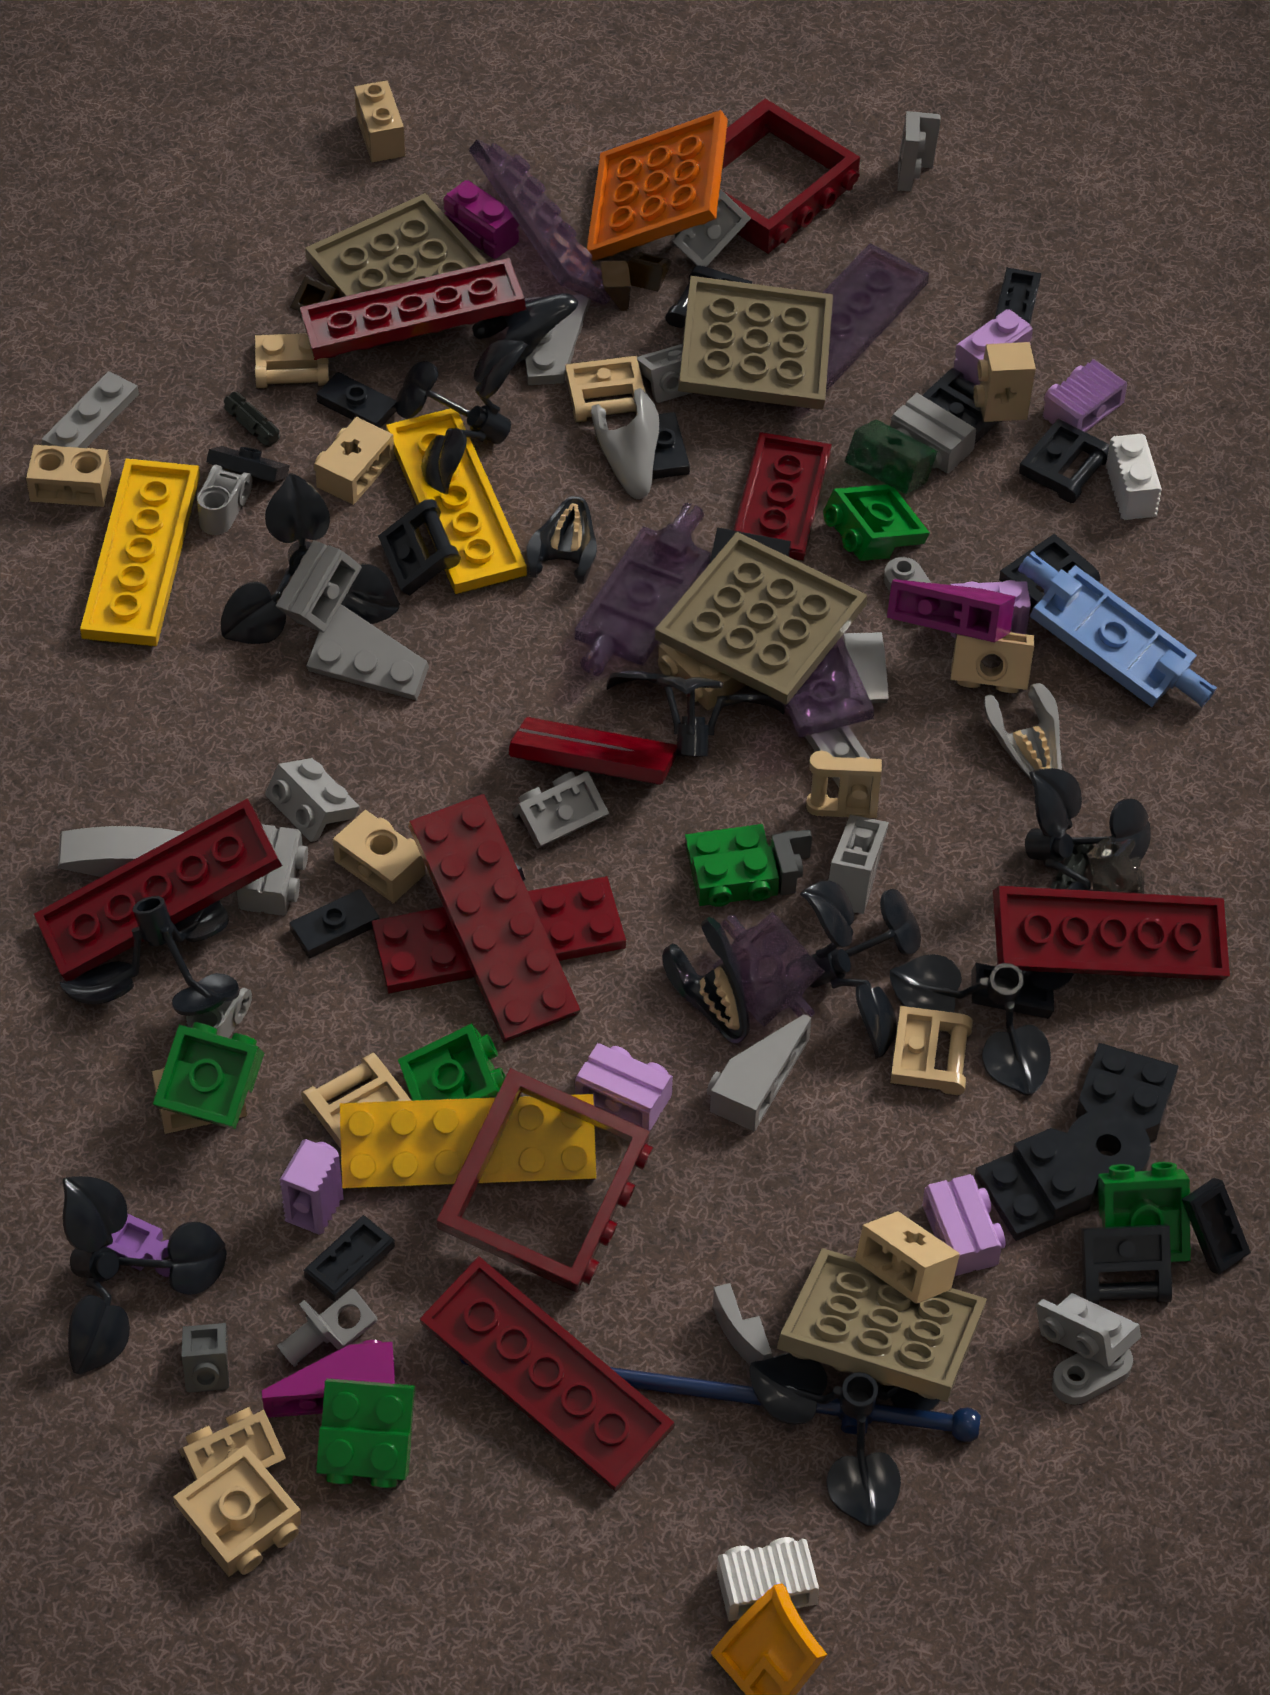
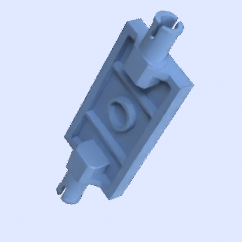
M1032 551L1019 566L1018 572L1023 573L1044 589L1043 593L1045 595L1033 608L1030 617L1150 707H1153L1169 688H1178L1198 703L1200 707H1203L1205 702L1207 703L1216 691V686L1211 685L1190 669L1197 656L1194 652L1076 565L1068 573L1062 569L1057 571Z

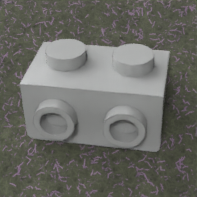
M313 758L278 764L265 792L266 797L310 842L319 840L326 824L353 819L360 808L348 795L346 789L338 785L326 773L323 766Z

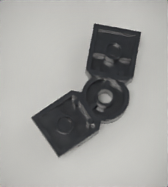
M1099 1043L1078 1101L1077 1120L1072 1124L1068 1133L1053 1128L1047 1129L1014 1143L1012 1153L976 1167L975 1177L981 1187L987 1190L991 1203L1015 1241L1090 1210L1094 1193H1099L1098 1174L1109 1173L1110 1166L1126 1164L1134 1166L1135 1172L1147 1170L1151 1153L1150 1142L1157 1139L1178 1072V1065ZM1100 1151H1108L1113 1153L1114 1155H1103L1102 1153H1100Z

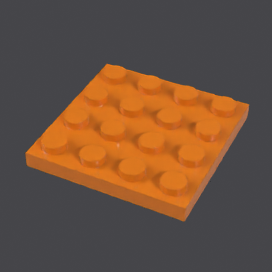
M722 110L600 153L586 253L593 261L613 256L630 248L645 245L648 242L668 235H674L680 231L697 225H703L716 219L728 122Z

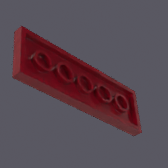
M510 258L300 307L314 360L332 358L339 354L359 349L366 350L376 345L393 341H404L410 337L427 333H438L444 329L465 324L471 325L482 320L498 316H509L515 312L526 310L525 298Z
M481 794L410 820L408 827L503 1042L579 1014L580 1007L485 795Z
M247 798L34 913V916L61 976L65 981H71L133 947L134 937L131 930L138 927L133 913V906L140 900L152 896L164 898L173 924H176L283 865L252 804Z
M608 876L528 891L559 961L626 948V938ZM444 907L372 920V930L388 994L474 977Z
M998 886L993 890L997 965L1010 963L1022 971L1205 980H1224L1230 977L1224 898Z
M480 1256L471 1263L420 1318L421 1324L615 1492L619 1490L675 1428L674 1421Z

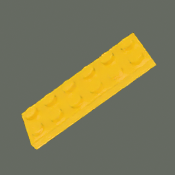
M450 408L387 424V431L393 434L394 453L416 504L418 505L427 499H433L437 502L441 511L439 518L451 545L457 548L461 557L460 563L451 569H444L454 593L458 594L526 576L527 565L469 437H467L461 461L452 476L449 494H443L432 488L423 477L421 469L422 459L430 442L438 435L445 436L449 428L466 430L460 414Z
M126 458L80 628L82 639L148 646L158 645L200 478L199 466Z
M593 1094L571 1095L594 1106ZM524 1096L519 1098L479 1183L596 1179L595 1126L531 1096ZM495 1098L340 1103L342 1188L454 1184Z

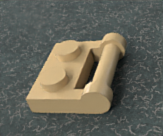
M306 333L255 335V377L257 389L268 388L267 384L318 382V386H324L329 381L328 358L314 360Z
M637 356L565 364V376L575 423L587 421V417H592L591 408L596 404H599L606 410V415L636 412L637 415L636 403L633 400L634 390L641 388L645 392ZM631 393L633 396L629 398L596 401L585 403L584 399Z
M823 750L814 752L809 762V768L813 775L811 793L807 796L806 800L808 812L816 816L849 817L851 814L865 818H877L882 759H868L865 757L842 758L833 757L829 752ZM828 777H840L838 798H829L827 795Z
M900 1006L890 1083L940 1089L945 1094H963L966 1086V1077L963 1075L967 1037L972 1033V1018L960 1013ZM939 1030L948 1031L951 1035L946 1071L934 1069Z
M375 1053L362 1058V1064L316 1089L312 1086L301 1092L302 1099L312 1114L316 1115L340 1148V1103L411 1101ZM368 1078L372 1079L371 1082L328 1105L327 1101Z

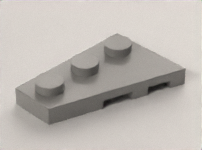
M590 294L573 295L578 300L577 308L551 329L533 352L525 358L528 385L564 383L566 378L565 364L571 363L578 335L581 333L586 311L588 312L590 306ZM541 297L525 298V301Z
M342 604L333 615L324 633L319 631L306 665L310 672L412 700H417L429 669L428 662Z

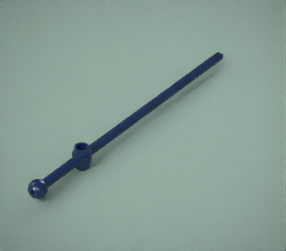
M460 1358V1361L462 1362V1364L468 1365L466 1362H464V1361ZM610 1367L632 1387L637 1389L762 1406L752 1386ZM835 1399L824 1405L817 1403L816 1413L838 1416L842 1420L841 1430L844 1433L857 1435V1421L842 1411L840 1399ZM875 1403L874 1410L866 1417L865 1434L867 1433L868 1424L876 1421L949 1431L961 1442H972L978 1438L981 1415L969 1407L960 1408L954 1414Z

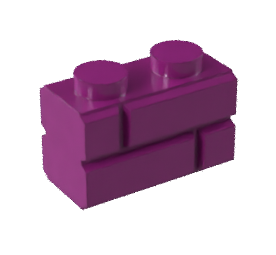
M469 180L459 184L443 198L444 210L446 211L444 214L471 244L480 250L484 249V253L494 260L519 242V230L517 229L519 227V215Z

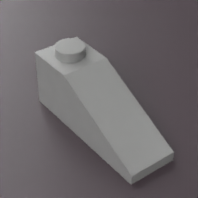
M850 814L831 862L828 881L836 882L843 888L854 913L864 914L870 898L889 822Z
M803 1014L731 1058L722 1073L715 1072L707 1088V1094L711 1096L710 1112L755 1132L810 1039L811 1017Z

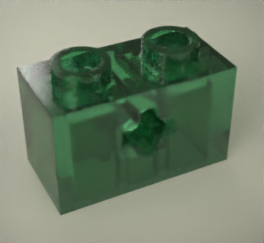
M875 419L855 429L844 462L902 493L908 494L927 483L938 451Z

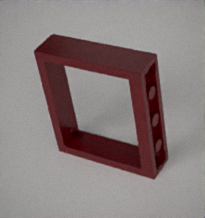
M764 98L727 127L722 169L769 132L830 169L769 219L726 193L751 217L737 234L769 254L781 243L786 244L791 235L798 229L807 227L812 222L814 216L820 211L831 208L836 199L846 190H853V185L860 177V156Z
M510 1068L437 1218V1229L558 1285L578 1292L582 1282L589 1285L597 1271L600 1262L595 1260L594 1256L600 1244L608 1246L614 1235L618 1223L612 1221L618 1205L626 1208L636 1186L630 1180L636 1167L644 1170L653 1149L652 1146L647 1144L650 1131ZM522 1093L631 1142L572 1268L462 1218Z

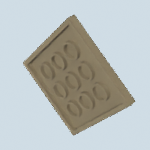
M426 193L305 248L306 259L330 286L339 291L340 298L488 263Z
M690 276L678 391L823 410L826 397L833 294Z
M736 532L656 627L655 640L787 705L867 605V594Z
M822 1248L780 1333L777 1349L789 1352L800 1359H811L833 1366L841 1372L866 1373L880 1384L898 1386L917 1392L924 1398L948 1402L984 1313L987 1298L951 1288L949 1291L916 1304L857 1263L855 1258Z

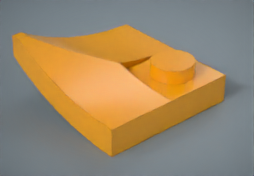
M782 1583L774 1585L759 1598L711 1651L712 1656L745 1695H797L828 1655L800 1618L787 1588Z

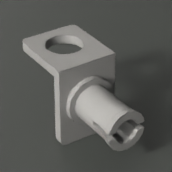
M350 1289L320 1315L303 1300L299 1305L307 1314L305 1317L307 1322L282 1343L277 1344V1346L295 1367L298 1365V1362L323 1342L326 1344L331 1342L338 1350L350 1345L373 1326L378 1319L355 1289ZM349 1306L357 1307L361 1314L357 1325L349 1329L340 1327L338 1323L340 1312Z

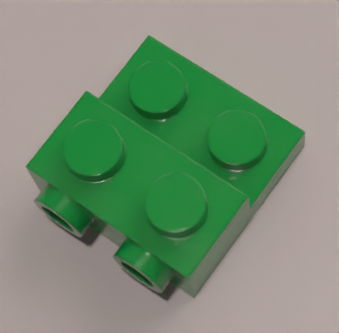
M892 484L833 489L823 510L825 523L829 527H834L840 533L844 548L848 552H853L860 561L890 558L895 547L924 544L930 534Z
M763 824L685 834V846L699 906L712 905L721 907L733 901L748 899L763 901L770 896L778 895L779 876L772 847L768 846Z
M194 1022L192 1028L179 1024L153 1105L159 1109L235 1130L247 1092L252 1093L265 1053L256 1046L257 1040L249 1036L233 1033L230 1039L216 1035L218 1031L216 1028L203 1023Z
M472 1023L398 1059L413 1101L496 1098L506 1077L501 1067L495 1069L491 1059L498 1057L492 1039L488 1034L481 1036Z
M1157 1162L1151 1165V1171L1135 1172L1134 1166L1118 1164L1110 1166L1109 1173L1098 1174L1099 1216L1102 1219V1227L1167 1224L1170 1226L1171 1262L1191 1261L1190 1220L1182 1202V1199L1190 1194V1178L1183 1169H1177L1175 1163Z
M327 1378L324 1386L322 1426L319 1428L316 1473L326 1474V1481L336 1484L352 1483L353 1476L371 1477L370 1484L372 1486L386 1488L396 1487L397 1480H406L409 1474L415 1385Z

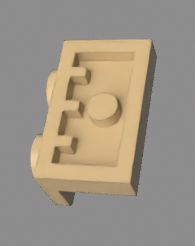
M250 1407L226 1417L225 1419L229 1426L213 1433L210 1426H207L186 1436L188 1445L179 1449L182 1458L185 1457L195 1481L245 1445L248 1446L265 1468L286 1459L265 1411L262 1410L253 1415Z

